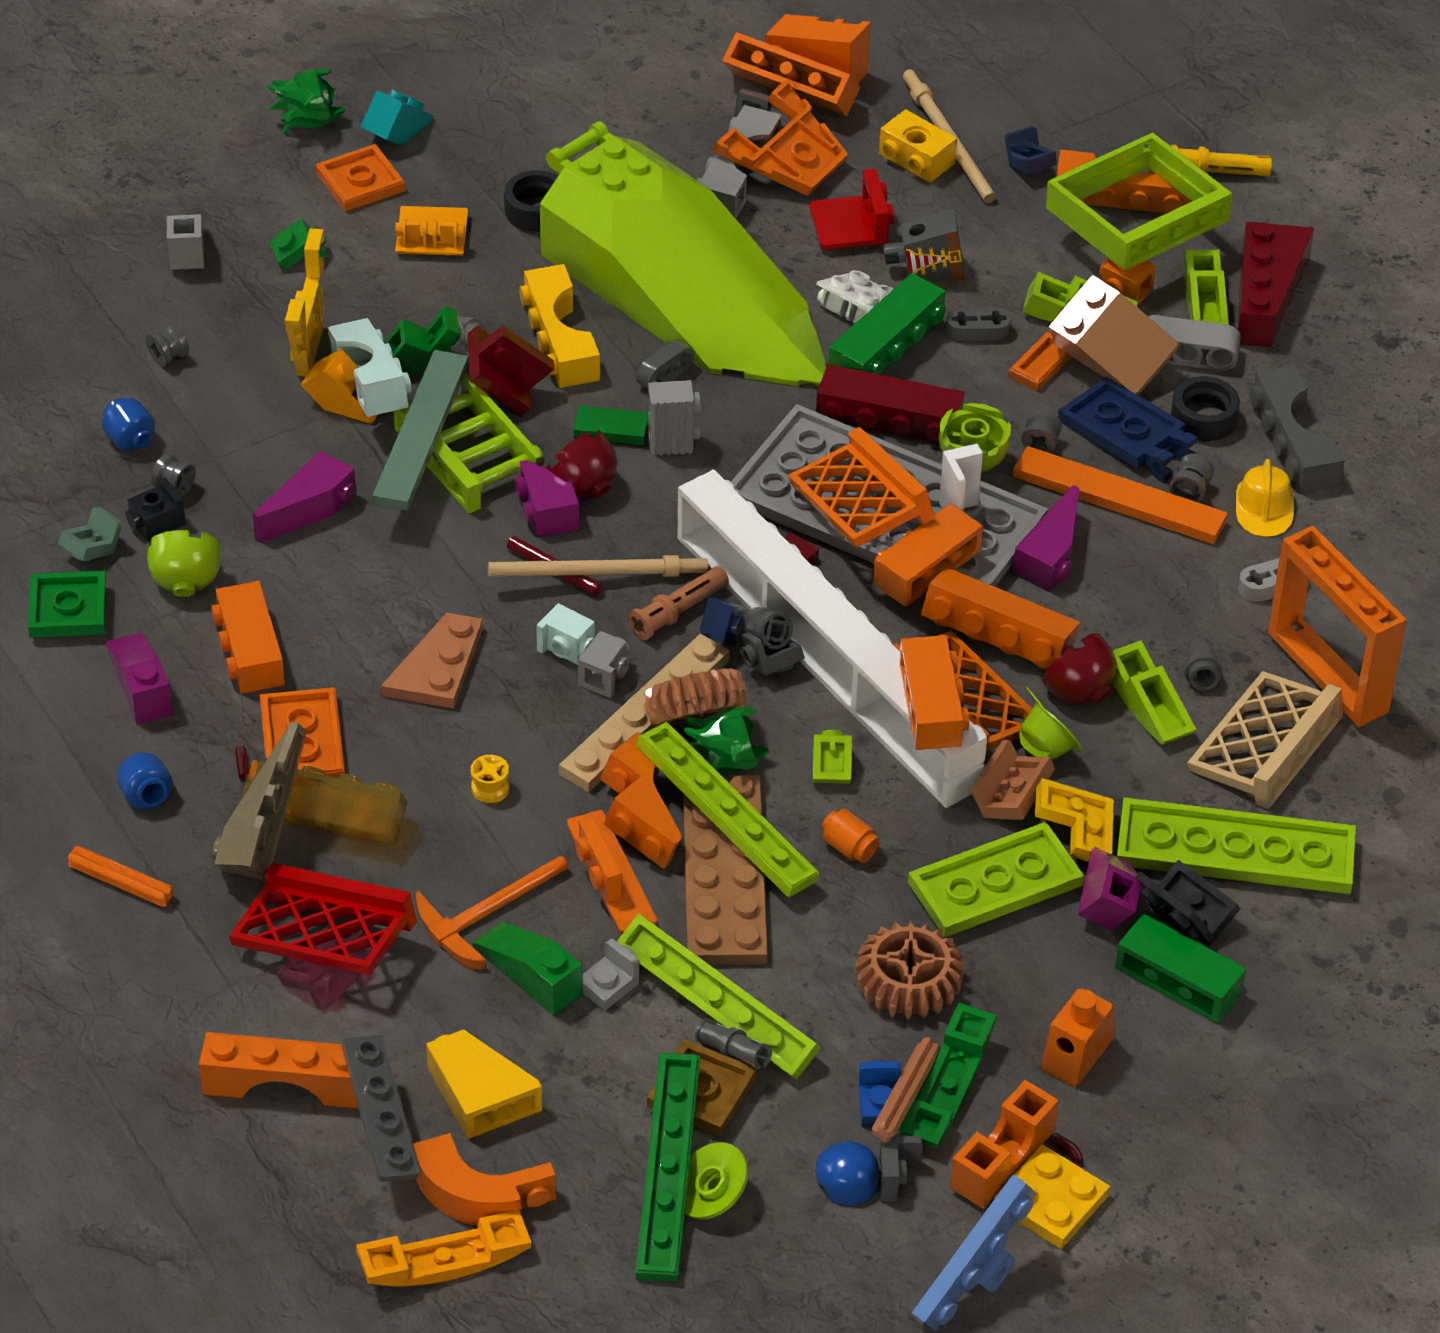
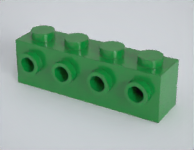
M911 273L829 346L828 364L882 375L889 365L900 360L904 352L912 344L918 343L934 324L937 325L943 320L946 314V290Z

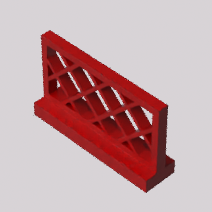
M271 863L264 872L266 885L233 929L229 939L231 945L371 976L401 930L410 932L416 924L417 918L411 894L408 891ZM271 900L275 903L284 904L268 911L265 909ZM308 909L318 913L301 919L298 912ZM293 914L295 921L276 928L273 927V921ZM339 917L354 919L335 926L333 921ZM325 922L330 927V929L310 936L306 929ZM264 924L269 929L257 935L247 934L250 929ZM376 924L387 927L372 934L368 927ZM359 930H362L365 935L347 943H343L341 938ZM300 931L303 936L302 939L291 943L279 940ZM336 939L338 946L325 951L314 948V946ZM368 947L372 949L365 960L350 957L349 955Z

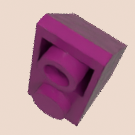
M527 460L520 461V477H515L516 493L519 499L524 498L525 500L523 502L525 521L527 524H533L536 536L540 537L579 530V503L572 483L560 479L544 467Z
M1098 847L1092 849L1078 911L1079 916L1112 931L1136 912L1139 897L1138 891L1141 885L1135 879L1137 872L1129 862Z

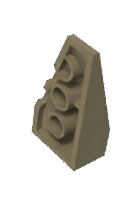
M291 721L224 826L222 837L218 836L216 838L212 857L216 859L214 865L223 872L266 881L264 872L274 860L307 731L299 723Z

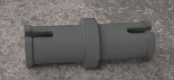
M706 1018V1020L700 1021L695 1030L697 1042L719 1050L720 1054L746 1062L756 1069L765 1068L771 1059L772 1049L769 1045L747 1037L745 1031L737 1027L729 1029Z

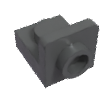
M898 1134L892 1137L889 1142L883 1143L880 1140L881 1202L898 1201L899 1185H906L907 1168L921 1166V1136Z

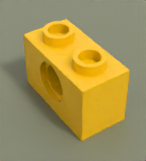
M906 109L880 128L879 154L929 183L956 163L957 138Z

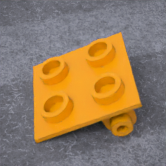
M401 206L399 222H396L395 235L397 236L395 254L464 256L468 208Z

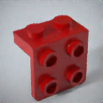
M876 168L863 170L861 196L815 200L810 203L809 207L818 242L823 250L888 244L889 224H894V210L892 204H887L885 181L880 182Z

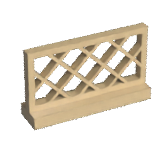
M1262 671L1187 762L1188 771L1254 794L1255 805L1270 809L1343 717L1342 688L1328 684L1323 691ZM1265 686L1281 692L1280 694L1262 697L1260 694ZM1304 699L1313 702L1311 706L1295 709L1292 703ZM1286 704L1288 711L1269 715L1267 707ZM1258 709L1261 711L1262 716L1247 720L1242 719L1244 712ZM1289 721L1294 722L1295 726L1292 729L1276 732L1274 727L1275 724ZM1267 726L1269 734L1250 738L1248 730ZM1241 732L1244 738L1228 743L1223 741L1225 735ZM1275 744L1276 749L1274 752L1257 755L1255 748ZM1249 750L1251 757L1231 761L1230 753ZM1221 755L1225 761L1215 765L1204 763L1207 758ZM1254 767L1257 770L1252 779L1236 773V771Z

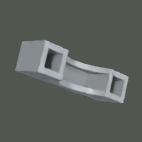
M744 105L738 116L732 117L728 131L734 127L756 146L762 148L781 130V114ZM715 154L714 158L709 157L705 173L702 178L698 177L697 181L709 188L736 219L746 202L747 175L737 169L741 165Z

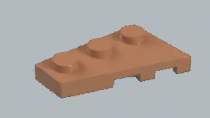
M446 613L381 685V696L454 709L483 630V619Z

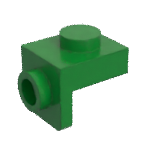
M302 218L269 241L278 263L285 270L305 257L304 247L311 227ZM316 225L312 227L313 229H319ZM325 236L319 250V257H324V260L329 257L324 246L327 243Z

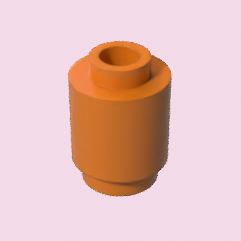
M846 808L838 812L832 811L825 818L821 826L823 830L822 839L851 861L857 860L862 864L866 863L875 854L881 840L875 835V829Z

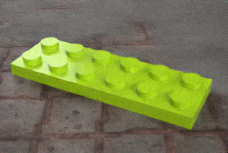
M1124 797L1117 857L1129 862L1133 868L1168 872L1180 860L1198 875L1204 877L1351 894L1356 825Z

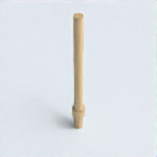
M909 69L905 71L902 77L910 88V96L916 105L924 109L933 125L957 138L956 160L985 203L993 202L996 199V194L933 101V93L928 85L920 81L914 70Z
M663 555L662 559L488 562L487 571L488 577L662 574L663 577H679V573L708 572L707 558L679 559L678 555Z

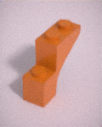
M636 732L610 754L600 780L619 793L612 802L604 825L662 869H665L670 865L675 849L681 840V833L654 785L660 769L636 746L638 736H640Z

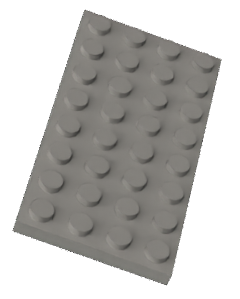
M796 404L731 483L746 501H750L755 506L761 516L874 564V560L880 551L890 548L901 540L906 532L916 529L921 523L913 518L855 548L790 484L788 474L849 444L850 441L847 433L856 428ZM868 434L927 489L933 513L942 510L939 504L942 464ZM848 458L837 465H850L852 460ZM831 476L829 481H842L844 476ZM855 476L853 481H866L868 476ZM811 477L804 482L819 481L820 477ZM980 480L978 505L964 508L963 512L983 525L981 552L955 571L996 587L1013 565L1015 547L1048 513V508ZM823 492L821 497H835L837 492ZM847 492L845 497H859L861 492ZM871 492L869 497H883L885 492ZM840 508L837 514H851L853 508ZM864 508L862 513H876L878 508ZM888 508L886 513H895L903 508ZM856 525L854 531L857 533L870 525Z

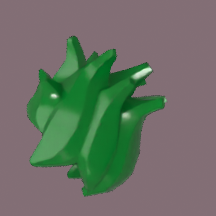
M331 69L306 70L300 74H295L294 78L290 81L273 80L272 83L274 85L267 86L270 91L277 95L275 96L276 99H280L271 105L269 109L286 111L281 117V120H285L283 130L285 135L293 127L297 126L308 128L324 126L346 112L345 107H331L336 87L331 86L326 79L321 77L332 73Z
M732 706L706 719L687 717L686 719L690 725L696 728L685 727L684 729L686 734L696 739L690 745L718 773L731 774L747 771L757 766V761L769 754L768 747L751 744L752 730L756 722L747 715L756 713V708Z

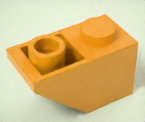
M342 349L316 362L300 384L326 411L369 424L374 422L378 416L367 417L360 406L354 370L359 367Z

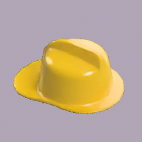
M1266 459L1263 465L1251 468L1245 474L1243 481L1238 484L1236 490V517L1238 523L1250 534L1264 538L1276 537L1285 533L1292 525L1294 517V493L1290 479L1282 469L1272 466L1270 459Z

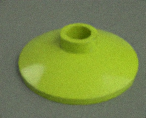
M716 1142L703 1146L691 1154L685 1211L687 1216L699 1220L714 1218L731 1208L740 1198L747 1184L749 1171L747 1160L737 1147L729 1143Z

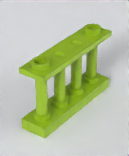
M466 372L461 382V394L455 397L449 414L468 407L476 416L441 431L427 467L467 513L470 514L481 509V492H483V487L519 472L520 461L527 460L541 467L545 461L540 448L530 443L485 391L470 382V375ZM409 401L408 408L394 411L395 430L398 433L411 406ZM483 428H487L494 436V438L460 453L452 451L447 446V444ZM504 448L513 457V459L479 474L471 473L466 465Z

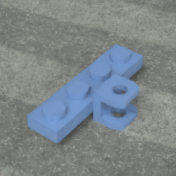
M1014 1174L1011 1176L912 1311L913 1315L934 1331L940 1325L947 1324L953 1318L958 1308L956 1303L966 1290L973 1289L978 1283L989 1292H994L1014 1267L1015 1258L1004 1249V1246L1008 1241L1007 1233L1017 1220H1023L1033 1207L1034 1201L1032 1199L1037 1193L1027 1183Z

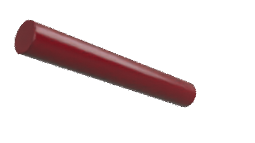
M512 536L507 543V549L529 561H559L516 536ZM557 575L594 597L598 596L602 590L601 583L586 575Z

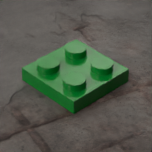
M105 571L31 574L28 620L29 637L105 635L107 583Z

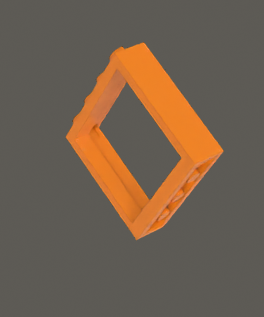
M1314 526L1284 538L1268 634L1322 690L1328 684L1342 688L1343 712L1358 727L1388 714L1407 619ZM1309 579L1367 637L1360 677L1303 619ZM1297 625L1301 630L1296 631L1292 626Z

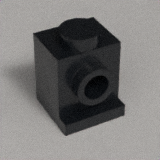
M166 478L159 480V486L127 499L129 509L125 511L127 522L134 531L138 530L147 542L155 535L186 525L183 498Z

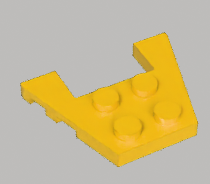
M309 229L304 247L305 283L302 291H296L295 299H290L285 317V327L291 348L290 359L294 361L297 376L306 377L314 366L323 333L324 289H320L319 285L324 270V257H319L321 243L324 242V229Z

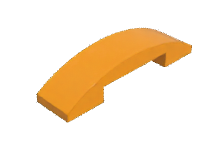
M514 1210L479 1218L477 1229L403 1245L400 1244L398 1236L356 1244V1251L368 1283L383 1286H415L448 1281L494 1267L531 1248L532 1242L520 1211Z

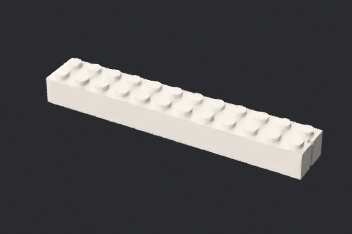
M714 469L679 486L677 539L696 558H707L709 571L715 566L722 567L729 578V585L726 588L749 611L755 607H764L772 611L781 612L790 618L793 625L791 639L801 645L805 659L800 660V662L945 808L970 796L973 784L985 768L987 737L982 728L974 725L969 720V730L963 731L962 747L915 750L899 667L900 651L892 645L889 637L885 633H880L869 622L867 616L861 610H857L846 599L840 589L834 588L824 578L818 567L812 566L801 555L799 549L794 544H790L779 534L778 529L773 523H768L757 512L755 506L750 501H746L735 490L733 484L729 480H724Z

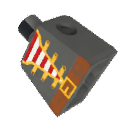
M955 209L905 221L902 224L903 242L884 244L886 265L906 262L908 276L913 273L927 281L965 280Z

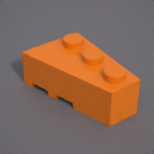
M785 14L765 34V43L851 74L854 80L859 83L868 74L871 22L862 21L860 24L846 23L845 19L827 22L820 21L819 17Z

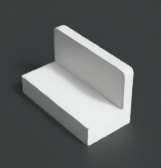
M978 444L943 451L939 500L942 509L950 503L961 511L964 508L978 505L983 456Z

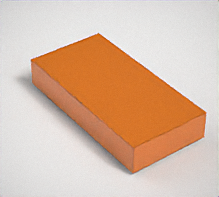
M1046 332L1009 369L1008 378L1038 392L1072 357L1065 350L1056 347L1051 333Z

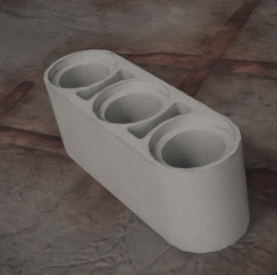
M1159 315L1148 316L1180 344L1179 349L1166 364L1216 371H1228L1236 366L1241 335L1235 327L1226 324Z

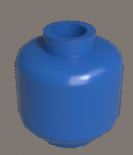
M118 398L109 403L105 408L102 428L118 448L124 451L144 448L150 443L155 430V420L138 400L134 398Z
M147 752L136 753L128 757L120 765L117 772V783L127 801L138 809H154L162 805L172 792L173 779L162 760L154 754Z

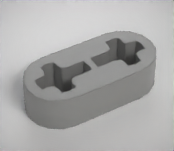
M1280 558L1252 565L1242 570L1238 585V592L1242 598L1251 602H1262L1274 597Z

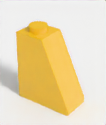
M464 1029L450 1035H442L434 1041L426 1043L427 1069L467 1140L542 1111V1085L539 1080Z

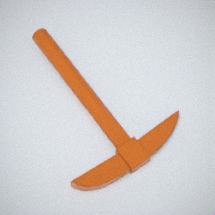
M558 856L452 919L448 917L443 919L418 890L416 893V903L419 916L428 930L431 939L439 947H443L456 961L471 969H486V959L459 935V932L567 870L568 862L563 856Z

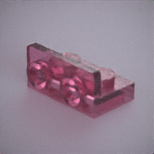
M327 925L322 931L330 929L329 925ZM356 931L341 938L343 943H347L361 938L363 935L361 931ZM336 939L314 946V948L325 951L338 946ZM368 947L349 955L350 957L365 960L371 951ZM293 958L276 973L282 986L309 992L316 1007L322 1010H326L362 975L361 973Z

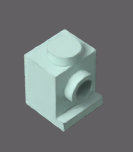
M558 603L536 625L537 651L544 654L546 650H549L556 656L565 658L578 665V659L595 638V621Z

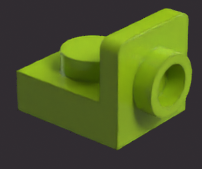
M840 730L821 731V735L814 734L812 743V783L851 784L852 736L844 735V732Z

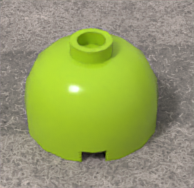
M977 403L963 404V410L953 413L952 408L941 419L939 433L940 449L943 453V451L978 444L983 453L981 473L990 471L1000 464L1008 452L1011 425L1009 421L1006 423L1002 419L1003 413L994 407Z
M189 530L168 531L152 537L151 545L147 543V565L152 578L159 586L173 592L175 596H193L195 592L211 584L218 574L221 561V543L217 538L208 533L201 532L200 539L189 537Z

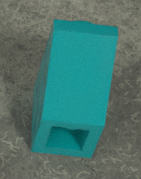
M392 89L389 95L376 91L360 127L388 141L403 145L431 122L434 115L422 110L425 104L410 96H405Z

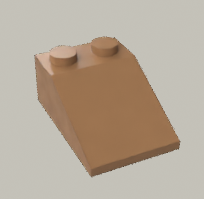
M1093 275L1049 325L1056 347L1065 350L1071 357L1102 377H1108L1138 396L1180 347V344L1119 291Z

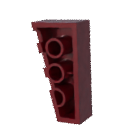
M1246 222L1241 255L1237 329L1241 335L1240 344L1263 347L1272 346L1283 321L1286 308L1291 303L1296 285L1299 284L1303 269L1307 266L1310 259L1314 228L1268 224L1265 222Z

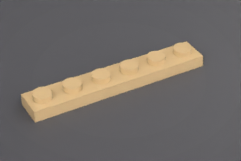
M700 633L559 764V775L589 793L601 782L600 778L608 758L615 749L636 732L642 735L657 727L650 724L649 716L646 715L644 707L645 692L655 684H660L677 677L714 669L720 670L730 661V650Z

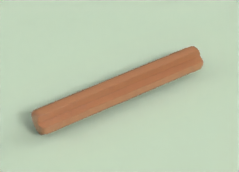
M930 1037L923 1038L921 1043L916 1045L872 1127L873 1136L879 1137L883 1143L889 1142L898 1132L939 1055L940 1046L938 1043H933Z

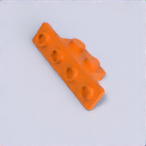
M597 810L567 819V828L575 842L578 858L581 862L584 861L591 884L595 890L599 891L619 934L622 935L638 913L657 926V918L614 832L604 825L606 819L604 812Z

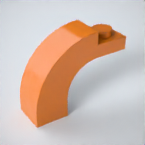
M450 1133L413 1143L420 1168L419 1176L416 1178L420 1190L433 1206L457 1221L478 1226L479 1218L519 1210L521 1213V1209L540 1207L549 1201L556 1200V1174L551 1162L509 1174L490 1175L472 1169L461 1159Z

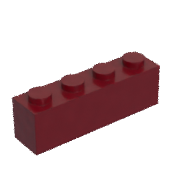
M827 364L817 390L816 412L843 424L939 443L941 419L952 408L953 413L963 410L965 392Z

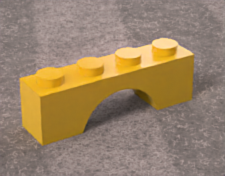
M560 264L524 271V285L519 287L520 299L523 307H529L528 318L531 329H537L538 331L537 343L539 350L546 352L547 356L554 360L555 370L549 375H555L559 388L600 381V353L592 333L572 329L560 322L563 317L573 312V285L565 265Z

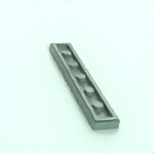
M438 350L433 351L372 495L373 505L405 511L409 510L468 368V356Z

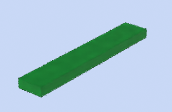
M659 1053L635 1271L636 1280L678 1282L701 1063L700 1055Z

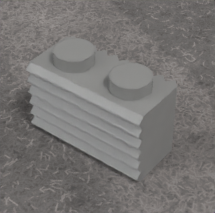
M691 380L648 383V438L651 455L656 456L659 454L662 456L667 454L669 456L671 453L674 455L681 453L683 455L686 452L691 454L693 452V440L700 439L699 418H694V414H700L701 412L699 392H693Z

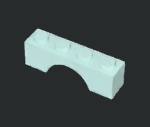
M368 318L327 327L331 354L342 349L359 367L354 370L357 397L367 417L409 407L407 394L412 393L409 375L407 372L402 373L400 361L398 358H393L389 343L384 344L380 329L375 330Z

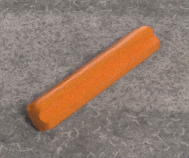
M75 846L72 852L69 853L70 867L156 905L166 907L174 897V888L171 885L84 847Z

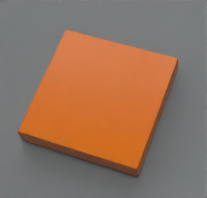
M376 144L315 164L316 174L345 212L406 191L405 181Z

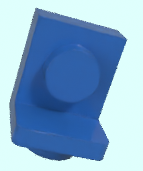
M876 1060L859 1064L858 1093L861 1127L874 1125L901 1075L900 1062Z

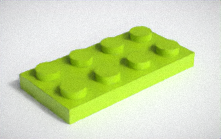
M1047 822L908 872V884L938 929H942L944 938L1081 887L1084 881L1083 873Z

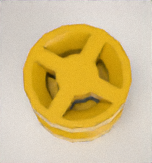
M483 755L473 761L471 765V792L477 800L484 803H497L507 797L509 793V765L506 760L497 755Z

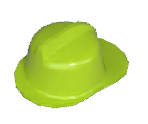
M1026 686L1025 689L1035 705L1020 728V743L1024 749L1034 757H1050L1051 760L1058 759L1071 749L1081 752L1082 747L1075 736L1063 723L1042 706Z

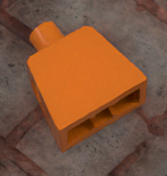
M1077 989L1050 1025L1041 1071L1076 1089L1114 1039L1115 1006L1111 1002L1095 995L1090 990ZM1070 1044L1074 1046V1052L1072 1053L1068 1052Z

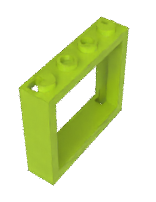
M1152 132L1049 180L1047 184L1046 209L1125 271L1229 221L1233 193ZM1150 168L1192 202L1123 234L1081 200Z

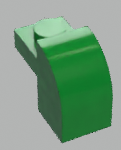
M444 306L427 328L404 319L400 321L384 343H389L393 358L399 359L402 372H407L411 375L424 374L434 350L452 353L451 346L457 343L461 333L457 310Z

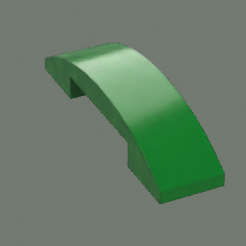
M958 1003L944 1033V1044L919 1098L915 1099L912 1103L899 1134L921 1136L922 1144L937 1149L941 1146L957 1119L977 1075L990 1041L997 1015Z

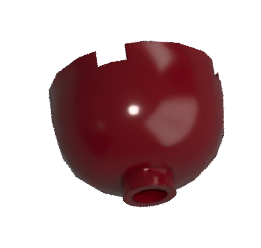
M596 430V437L592 438L589 433H585L574 439L555 455L559 462L553 469L549 463L546 466V469L558 478L572 483L576 497L580 500L591 496L594 499H598L605 495L612 487L610 482L616 473L618 465L617 455L611 443L600 430Z
M1092 633L1081 639L1085 644L1084 647L1076 650L1070 647L1044 673L1046 679H1043L1042 683L1061 702L1069 705H1084L1092 700L1095 704H1098L1113 691L1109 685L1116 677L1117 662L1115 654L1099 633Z

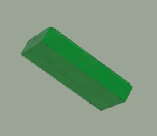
M579 405L573 437L576 439L585 433H589L593 438L597 436L596 430H600L611 443L644 446L648 429V412Z

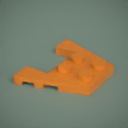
M787 78L771 93L768 102L791 119L782 130L762 148H759L733 127L716 142L712 151L717 155L809 196L844 163L848 153L826 124H819L810 112L812 106L806 99L801 100L794 91L796 85Z

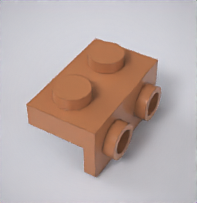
M1002 740L971 788L974 800L983 818L1023 820L1036 800V787L1042 778L1048 780L1055 767L1050 757L1018 756L1010 740Z

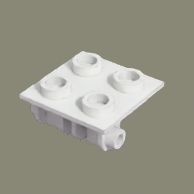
M853 270L850 273L834 275L831 278L817 281V285L822 287L818 293L817 300L821 302L822 307L837 313L841 317L845 316L848 321L856 323L894 288L878 285L870 281V276L866 273Z

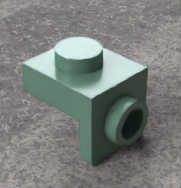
M100 506L94 507L91 510L88 524L61 531L58 544L69 551L72 557L80 561H91L95 558L113 555L122 522Z

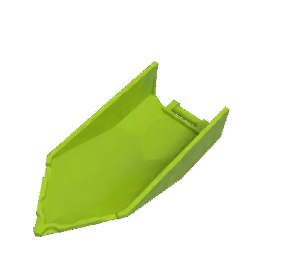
M597 121L589 126L588 132L562 148L555 147L546 153L548 165L558 172L559 176L540 203L541 255L554 265L564 264L568 275L668 344L675 339H679L693 348L695 352L693 362L708 373L722 375L723 369L744 372V379L797 387L805 383H811L819 387L826 369V361L815 326L812 323L807 302L709 188L639 141L612 135L601 121ZM594 143L599 145L575 161L571 162L569 160Z

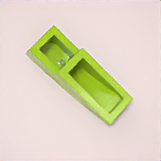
M1185 250L1182 268L1190 320L1229 325L1224 270H1221L1220 250Z
M1038 272L1027 290L1022 312L1053 322L1087 280L1074 276L1069 285ZM1126 297L1137 307L1138 301Z
M1142 640L1113 650L1117 662V671L1112 684L1144 728L1161 745L1195 733L1197 729L1163 666L1155 667Z

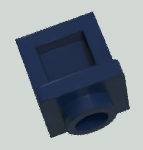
M1029 126L1005 135L1010 167L1023 171L1026 175L1034 176L1046 172L1048 167L1057 165L1055 151L1039 145L1038 133L1035 127Z
M710 597L706 605L700 631L710 635L709 639L722 643L736 642V638L742 631L745 606Z

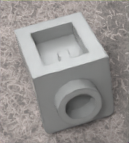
M611 938L605 943V957L583 973V994L606 1011L639 984V960L632 949L620 945Z

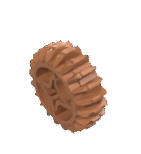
M732 668L714 669L688 674L687 676L655 684L644 694V707L646 715L649 716L650 724L659 726L667 721L671 726L687 724V717L706 719L725 708L744 706L747 702L745 693L747 690L745 681H742L740 671Z
M911 920L907 927H901L895 921L891 930L880 926L877 935L869 934L865 945H861V949L858 952L855 973L857 974L859 991H864L866 1002H875L877 1012L888 1008L892 1018L897 1013H904L907 1020H909L912 1014L918 1013L925 1019L928 1010L939 1014L943 1005L951 1006L954 995H958L961 989L964 967L962 966L960 949H955L953 938L944 939L942 929L931 932L928 923L921 928L915 927ZM908 966H911V975L908 974Z

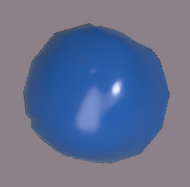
M852 1140L831 1144L818 1156L815 1169L817 1182L820 1187L823 1186L832 1202L855 1205L868 1201L878 1192L880 1183L879 1165L874 1153L867 1146Z

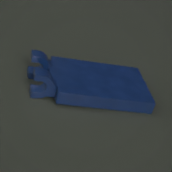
M1105 377L1058 410V417L1061 423L1136 468L1145 463L1152 475L1161 482H1165L1173 476V470L1165 466L1173 460V454L1169 452L1171 449L1179 461L1185 455L1197 454L1189 449L1197 443V437L1191 433H1185L1186 424L1108 377Z

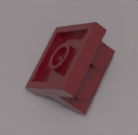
M478 325L468 332L470 382L520 416L524 415L531 409L530 389L555 370L554 360L503 325L492 334H489Z

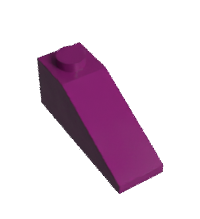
M319 451L252 514L255 540L261 543L335 515L345 504H349L356 495L355 468Z
M1073 485L1015 547L1013 574L1048 592L1059 581H1065L1073 567V562L1070 560L1079 487Z
M142 632L105 641L107 651L136 725L173 715L168 679L159 657Z

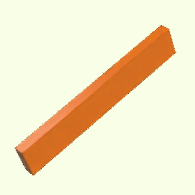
M1030 446L1025 448L1013 468L1014 478L1061 494H1065L1075 485L1079 487V500L1213 545L1227 522L1228 512Z

